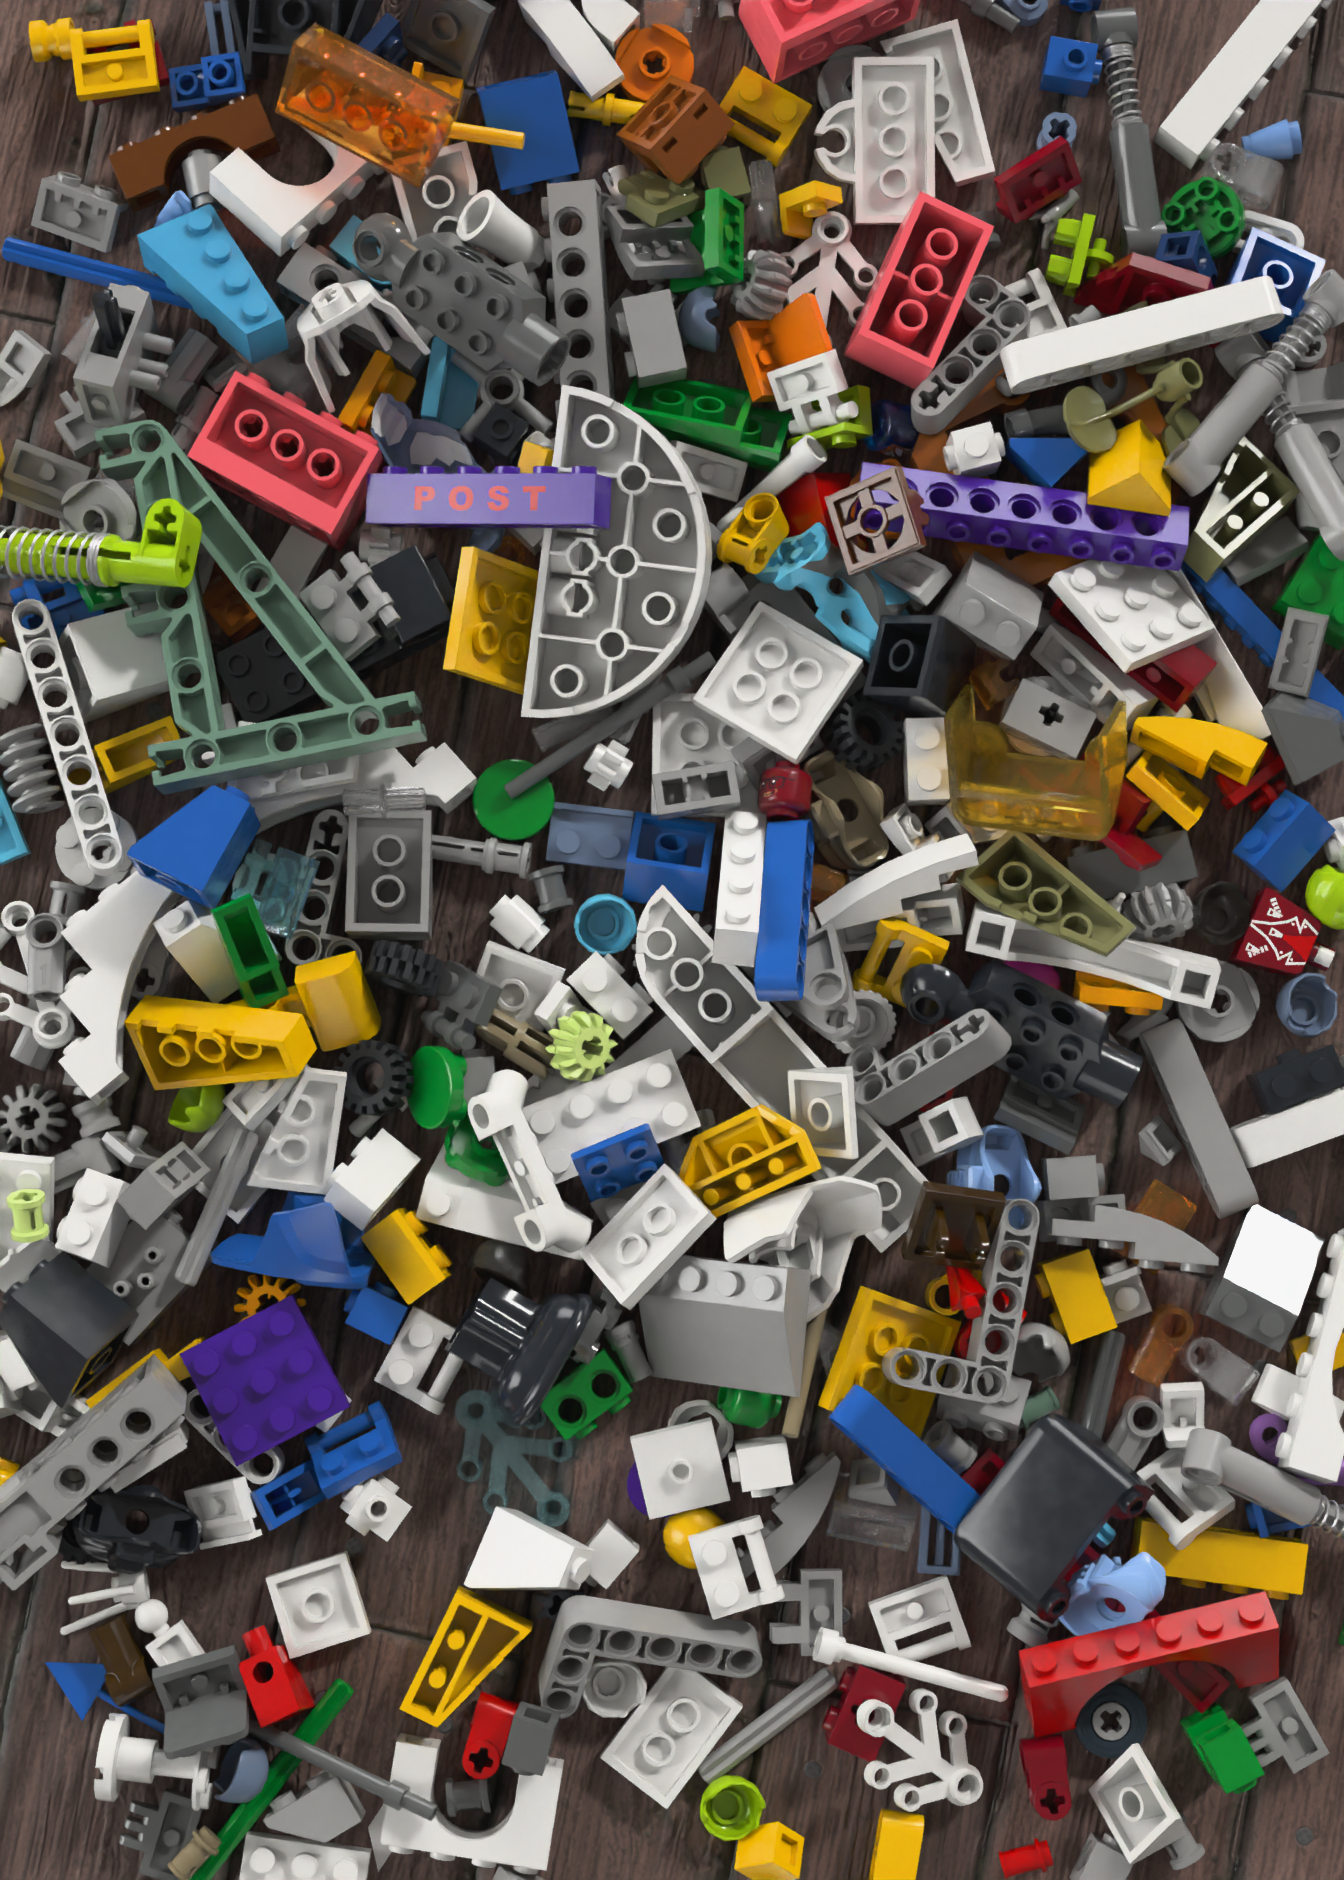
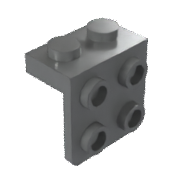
M234 1645L152 1670V1681L165 1710L163 1751L167 1759L190 1757L202 1750L219 1745L233 1744L248 1735L249 1695L239 1670L238 1664L240 1659Z

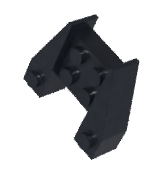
M228 0L244 73L267 80L269 56L328 61L327 82L338 85L334 71L370 32L383 0Z

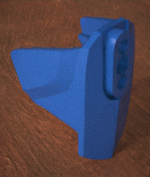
M288 1191L281 1212L272 1214L264 1236L237 1233L221 1242L210 1256L211 1262L224 1267L294 1279L296 1282L305 1285L343 1289H361L366 1287L369 1282V1276L375 1267L376 1259L366 1250L365 1243L360 1238L364 1235V1230L361 1231L336 1211L331 1203L325 1202L323 1199L326 1195Z

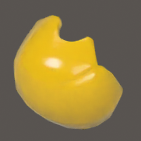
M707 1507L676 1513L669 1517L663 1530L665 1550L679 1565L697 1570L688 1536L726 1523Z

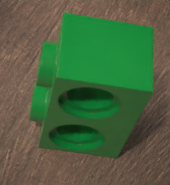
M602 1348L595 1354L589 1365L582 1363L555 1383L541 1404V1408L565 1441L573 1435L579 1441L598 1426L594 1419L606 1410L612 1416L631 1402L628 1394L633 1391V1386L606 1349ZM602 1373L611 1375L616 1382L615 1391L607 1396L597 1394L592 1386L593 1379ZM569 1398L577 1400L582 1406V1415L576 1420L563 1418L559 1412V1405L563 1400Z

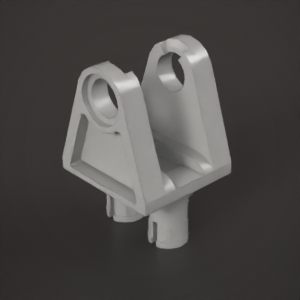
M810 912L802 1000L779 1002L826 1039L833 1042H842L854 1036L860 1025L850 970L832 923L821 928L816 920V916ZM843 1011L849 1015L848 1023L844 1027L837 1029L827 1024V1019L832 1013Z

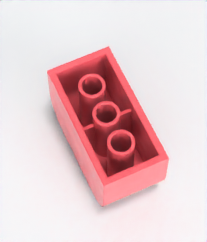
M920 191L893 238L843 356L910 388L916 389L924 379L926 380L935 367L994 226Z

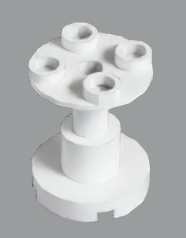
M110 1713L109 1720L106 1719L97 1752L95 1768L100 1769V1773L103 1774V1780L94 1779L95 1798L100 1801L114 1802L118 1798L123 1781L151 1784L154 1776L158 1775L193 1779V1810L209 1809L213 1792V1784L209 1783L210 1768L217 1769L221 1745L199 1751L190 1757H179L170 1760L166 1758L163 1749H159L158 1740L130 1737V1719L127 1714Z

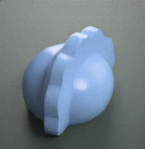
M176 191L157 216L154 227L194 211L191 200L183 191Z

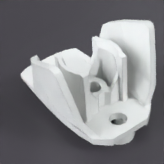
M838 1176L768 1194L728 1212L727 1219L724 1222L725 1259L731 1264L748 1254L749 1261L752 1264L760 1259L768 1262L769 1265L811 1269L807 1313L808 1323L826 1310L839 1292L855 1238L881 1228L883 1210L878 1186L863 1180Z

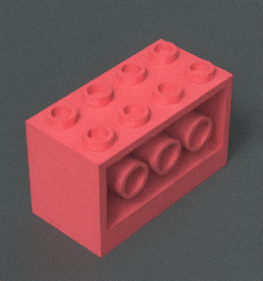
M740 0L738 16L773 84L827 60L840 48L849 45H860L914 20L921 0Z
M235 371L187 457L203 478L286 523L298 526L341 552L366 508L367 474H383V467L386 466L380 448L376 447L378 441L359 430L356 431L355 435L341 428L343 423L339 419L325 411H321L319 415L305 408L307 403L290 392L285 391L282 396L269 389L271 384L255 373L249 372L246 377Z

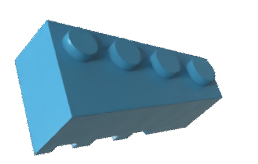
M211 204L137 235L144 267L153 275L158 274L165 281L168 289L176 296L181 295L190 303L193 311L201 319H207L217 328L218 334L252 365L289 349L284 317Z

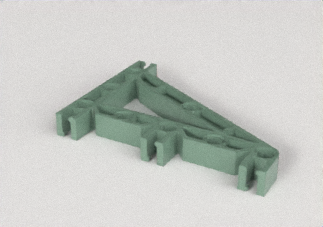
M142 420L94 430L96 442L105 452L104 455H99L100 468L107 478L115 481L134 478L142 531L149 509L155 502L161 499L171 498L177 500L196 516L202 525L200 542L321 699L330 707L329 709L226 729L197 560L192 581L185 588L146 584L121 586L122 598L131 607V611L125 612L127 627L137 637L163 632L160 637L174 720L185 733L190 735L187 738L147 746L149 758L157 764L158 769L166 768L167 760L183 759L186 765L183 771L165 776L161 775L160 770L152 771L154 787L165 795L427 741L425 726L421 724L420 720L412 721L413 726L391 728L389 723L391 716L412 710L415 714L422 712L420 700L415 692L412 691L378 699L372 696L200 472L159 422ZM161 440L159 447L155 451L145 452L146 446L151 441ZM132 448L130 454L108 460V457L114 456V449ZM260 578L269 579V583L264 590L260 592L251 591L252 585L256 580ZM181 594L188 595L185 605L178 609L171 608V603L176 596ZM157 601L159 605L158 610L134 616V612L140 610V603ZM201 673V680L195 687H184L185 680L190 674ZM370 718L378 719L379 726L374 733L370 735L360 733V728L364 721ZM288 735L297 736V743L292 750L287 752L279 751V744L284 737ZM206 752L215 753V759L209 767L198 768V760L201 755Z

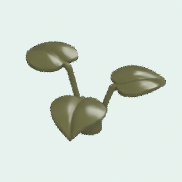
M1147 301L1137 303L1122 313L1148 307ZM1165 356L1130 365L1128 367L1136 366V371L1140 375L1158 373L1153 382V388L1106 411L1103 399L1095 390L1088 386H1078L1067 393L1063 403L1064 422L1067 423L1069 435L1080 448L1088 452L1101 453L1106 451L1117 440V431L1109 418L1156 395L1161 401L1175 402L1165 416L1169 426L1162 431V443L1168 456L1180 443L1188 439L1200 425L1198 419L1189 410L1182 408L1184 403L1191 400L1189 393L1201 387L1203 383L1200 367L1190 358H1183L1178 362L1172 360L1164 364Z

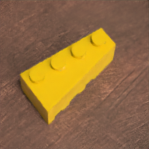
M145 995L124 1021L154 1090L298 1077L317 1049L305 1018L300 1013Z

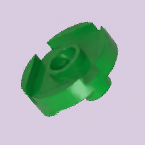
M466 1114L463 1120L454 1121L449 1126L444 1140L446 1149L444 1158L449 1167L460 1171L471 1179L485 1182L494 1187L503 1185L506 1179L511 1178L493 1137L490 1136L479 1141L468 1114ZM484 1140H488L492 1143V1149L483 1148L479 1143L482 1144Z

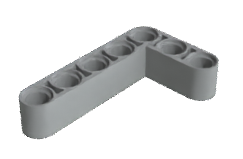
M1027 1199L1006 1200L1002 1217L982 1271L980 1284L987 1293L979 1301L982 1310L981 1315L973 1319L966 1360L905 1347H895L889 1350L882 1360V1372L889 1382L908 1388L982 1403H996L1006 1396L1011 1379L1040 1221L1039 1211L1031 1201ZM1014 1206L1019 1207L1024 1214V1222L1018 1229L1013 1228L1008 1220V1214ZM1007 1247L1011 1248L1016 1254V1264L1011 1270H1006L1001 1264L1000 1256ZM1002 1288L1008 1294L1009 1303L1005 1310L999 1312L993 1305V1296L997 1290ZM996 1330L1001 1337V1345L996 1352L990 1353L985 1346V1338L989 1332ZM907 1355L912 1360L913 1369L908 1377L901 1379L896 1373L895 1365L900 1357ZM947 1363L953 1370V1379L947 1386L942 1387L936 1379V1373L941 1365ZM989 1372L994 1380V1385L988 1394L982 1395L977 1388V1381L983 1373Z
M575 1595L565 1600L559 1609L538 1674L540 1703L543 1708L560 1712V1719L572 1715L579 1705L595 1656L735 1678H747L756 1674L762 1666L757 1632L755 1627L744 1621L727 1618L713 1620L712 1616Z

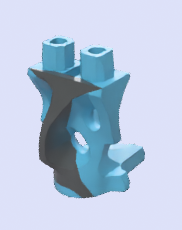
M821 522L815 523L800 535L785 538L770 557L766 567L760 573L753 574L764 584L774 583L779 589L784 591H790L795 586L807 590L813 596L818 607L815 617L836 636L843 649L859 658L865 659L868 663L871 662L881 615H910L905 609L911 600L910 596L884 580L873 569L855 577L848 575L841 549L829 539L827 530ZM835 577L843 582L844 588L840 594L833 593L829 588V582ZM842 611H845L850 618L848 626L841 618Z

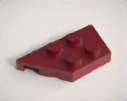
M1132 252L1080 285L1076 291L1073 303L1085 307L1093 305L1098 311L1114 316L1143 301H1147L1148 306L1214 288L1211 277L1156 260L1153 257ZM1223 341L1217 342V343H1213V344H1209V345H1205V346H1208V347H1211V348H1214V349H1215V347L1218 346V345H1219L1220 343H1222Z

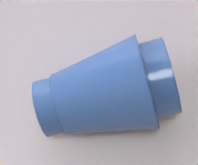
M1284 119L1248 136L1241 137L1244 161L1293 159V155L1302 153V139L1298 121L1288 122L1287 119Z

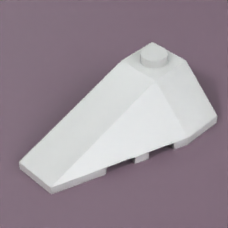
M443 1144L426 1176L416 1217L419 1220L528 1247L514 1220V1217L526 1211L512 1179L508 1178L503 1185L494 1187L465 1176L460 1171L452 1169L447 1165L444 1158L446 1149ZM562 1200L565 1207L587 1217L586 1215H584L583 1213H581L580 1211H578L577 1209H575L574 1207H572L571 1205ZM587 1217V1218L589 1219V1221H590V1223H591V1227H592L593 1220L590 1219L589 1217ZM587 1243L581 1249L572 1253H568L556 1246H551L543 1251L583 1261L579 1253L587 1246Z

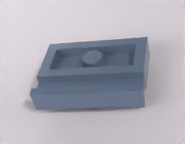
M554 802L546 862L625 871L634 811Z

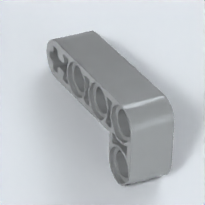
M988 275L973 276L963 299L964 319L974 329L912 393L911 420L914 428L922 434L932 435L943 430L1003 369L999 355L1001 349L1013 342L1029 338L1031 317L1029 307ZM976 299H986L989 302L977 304L973 301ZM1009 322H1015L1019 324V326L1015 328H1008L1004 326V324ZM980 350H989L992 352V354L988 356H980L976 352ZM952 378H962L965 382L953 384L949 380Z
M333 809L322 811L313 822L285 942V952L287 958L299 966L336 956L340 949L351 947L356 951L361 967L364 969L366 964L364 949L353 940L331 935L347 867L349 822L342 812ZM334 820H337V824L343 829L341 834H334L331 843L335 850H339L338 855L326 849H319L320 845L328 848L330 836L324 831L325 826H332ZM323 859L332 860L334 864L332 876L325 880L317 879L314 874L316 864ZM313 899L323 900L325 904L324 914L319 919L309 920L305 914L307 903ZM306 938L313 939L316 944L315 954L310 959L300 960L296 954L298 943Z
M974 1009L890 1061L874 1046L864 1044L850 1053L845 1066H852L855 1101L877 1123L889 1126L999 1061L1007 1054L1012 1042L1008 1032L987 1010Z

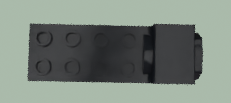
M415 544L370 567L373 572L372 579L382 593L387 592L394 601L392 607L399 615L400 620L395 625L387 628L381 618H378L373 622V625L382 637L353 660L346 661L361 681L448 636L455 589L435 552L423 557L418 546ZM358 588L352 593L360 607L364 609L369 601L362 591ZM305 607V609H306L307 612L310 614V616L314 619V621L317 623V625L321 628V626H320L319 623L316 621V619L314 618V616L311 614V612L309 611V609H308L307 607ZM267 628L213 655L214 663L244 722L260 723L295 716L323 702Z

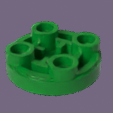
M1209 176L1202 177L1183 186L1173 195L1161 212V218L1165 221L1167 233L1200 230L1213 261L1225 256L1236 246L1245 227V210L1239 196L1231 187Z
M520 759L502 760L487 768L477 780L473 792L474 812L480 824L491 835L505 841L523 842L540 833L550 821L554 811L555 795L548 777L514 799H511L503 787L533 767L534 764Z
M424 1046L420 1048L410 1061L413 1070L407 1071L408 1076H414V1084H406V1089L412 1090L410 1097H406L413 1118L420 1126L426 1129L446 1128L454 1121L463 1120L467 1114V1102L463 1097V1077L467 1072V1062L463 1055L453 1054L444 1046Z

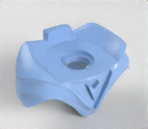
M991 1124L981 1128L984 1134L981 1139L958 1149L956 1171L950 1170L947 1173L948 1185L994 1191V1176L1000 1174L1007 1178L1010 1186L1009 1192L1004 1196L1006 1200L1027 1199L1034 1204L1040 1195L1042 1187L1030 1164L1025 1141L1020 1131L1008 1125ZM1014 1206L1008 1214L1009 1223L1015 1229L1020 1228L1024 1222V1214L1017 1206Z
M1146 1552L1139 1553L1123 1565L1121 1564L1120 1557L1114 1556L1110 1559L1103 1554L1073 1573L1067 1586L1071 1591L1069 1607L1058 1619L1076 1636L1143 1621L1144 1617L1151 1613L1164 1597L1166 1585L1165 1569ZM1104 1599H1117L1124 1605L1126 1611H1112L1107 1607Z

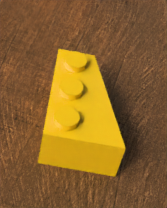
M459 1585L399 1709L438 1728L472 1693L475 1687L503 1661L504 1657L532 1631L534 1622Z

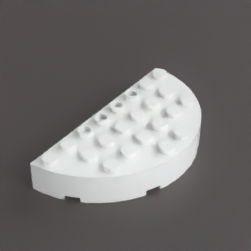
M562 385L552 466L558 467V473H572V466L597 467V474L612 478L610 529L544 528L521 717L563 718L593 713L631 697L650 684L675 659L691 636L700 617L711 576L712 542L707 510L700 489L679 452L656 428L626 406L602 394L568 385Z

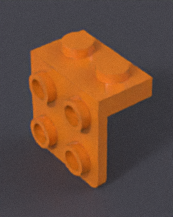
M804 293L783 308L781 312L775 314L772 320L737 321L728 328L752 402L776 401L767 372L833 350L816 297L812 293Z

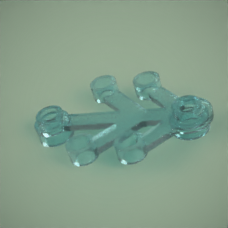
M470 1390L464 1393L459 1398L455 1408L459 1424L466 1429L463 1457L457 1466V1474L460 1479L465 1482H474L480 1477L483 1466L478 1459L483 1433L493 1445L489 1488L483 1498L484 1509L493 1515L495 1509L491 1508L488 1504V1498L492 1494L500 1495L503 1499L502 1507L507 1508L508 1496L505 1492L509 1465L538 1502L536 1511L539 1520L550 1527L563 1524L570 1513L569 1500L560 1492H551L522 1454L546 1456L556 1462H564L572 1454L573 1445L569 1439L565 1441L562 1436H556L549 1440L506 1435L496 1422H502V1412L494 1406L490 1399V1394L483 1390ZM472 1403H480L484 1407L483 1416L479 1418L472 1417L469 1413V1406ZM541 1406L538 1408L542 1414L541 1422L532 1424L528 1421L525 1424L527 1428L536 1430L545 1424L547 1415ZM564 1442L568 1447L567 1454L564 1456L555 1455L552 1450L554 1443ZM471 1461L476 1464L478 1470L476 1475L467 1476L463 1473L462 1466L465 1462ZM555 1500L561 1504L562 1510L559 1514L551 1515L547 1512L546 1504L549 1501Z

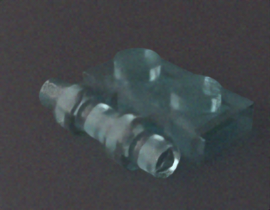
M257 838L252 853L247 852L243 863L247 867L239 888L234 887L230 899L235 900L250 893L265 930L292 939L320 861L282 847L278 848L274 861L267 860L272 844ZM264 871L269 874L261 896H258L254 892L261 873Z

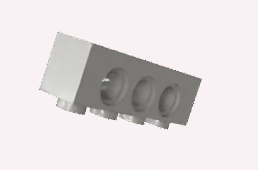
M304 242L276 282L283 295L306 309L312 302V297L319 292L320 284L325 280L332 279L340 284L357 280H366L369 283L371 281L358 269L350 267L349 270H346L337 264L336 256L323 246L317 245L314 249ZM375 289L381 298L393 304V296L390 290L383 289L380 292ZM372 305V308L374 309L375 313L377 314L379 320L381 321L382 325L386 330V328L390 324L378 311V309ZM400 311L431 351L433 336L436 335ZM356 324L349 325L341 331V333L373 354L378 349L391 356L396 369L413 378L417 377L430 358V354L425 356L416 344L404 341L400 336L390 337L393 343L390 347L391 349L385 352L374 332Z

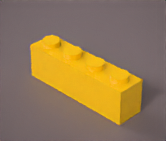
M1135 1517L1130 1559L1141 1552L1149 1553L1164 1567L1166 1576L1181 1578L1182 1585L1206 1588L1207 1582L1223 1584L1222 1590L1238 1594H1247L1248 1588L1263 1589L1269 1598L1289 1600V1593L1303 1594L1308 1544L1300 1539L1275 1535L1260 1538L1259 1533L1210 1526L1198 1534L1189 1546L1183 1550H1177L1169 1541L1170 1535L1154 1518Z

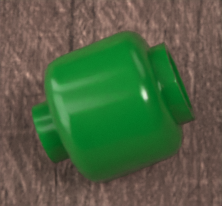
M720 1386L717 1396V1407L722 1410L723 1416L728 1422L754 1429L762 1428L768 1423L770 1418H776L782 1402L781 1395L722 1386Z

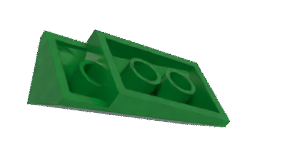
M635 376L623 404L649 422L669 442L671 440L680 441L748 463L747 466L766 472H771L784 459L790 432L789 422L793 416L791 413L754 407L749 391L687 379L638 388Z

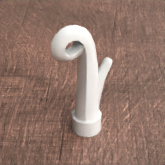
M805 435L791 447V453L723 516L716 527L722 533L729 528L744 508L745 503L752 496L765 492L776 497L807 472H814L827 460V454L822 445L810 435Z

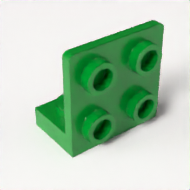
M720 187L705 190V207L703 210L686 215L694 226L690 241L702 256L705 269L704 276L670 279V292L677 296L688 294L704 285L721 287L743 282L744 204Z

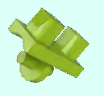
M1084 213L1081 221L1059 218L1053 244L1073 248L1071 259L1051 254L1044 278L1054 284L1064 286L1063 295L1075 296L1076 288L1079 287L1084 266L1088 267L1086 278L1090 280L1099 274L1100 270H1105L1114 264V256L1105 251L1107 243L1105 239L1096 238L1093 249H1088L1096 215Z

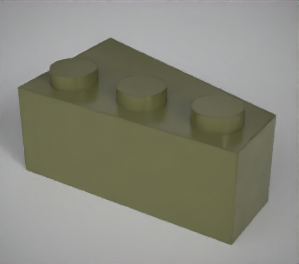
M1245 436L1226 457L1223 463L1224 468L1216 476L1189 530L1188 548L1183 560L1205 582H1208L1280 518L1300 493L1299 488Z

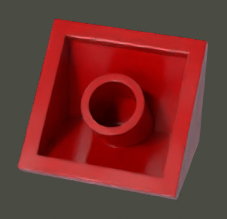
M811 473L798 479L776 496L789 525V533L786 538L800 535L815 523L821 522L827 530L829 539L840 548L825 497L849 487L851 482L850 473ZM863 534L858 535L867 544L865 552H869L866 536Z

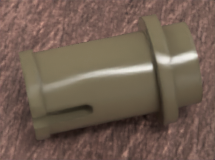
M203 1826L199 1831L194 1829L192 1832L193 1838L167 1864L172 1873L180 1880H190L211 1855L217 1856L219 1853L217 1848L222 1842L208 1827Z

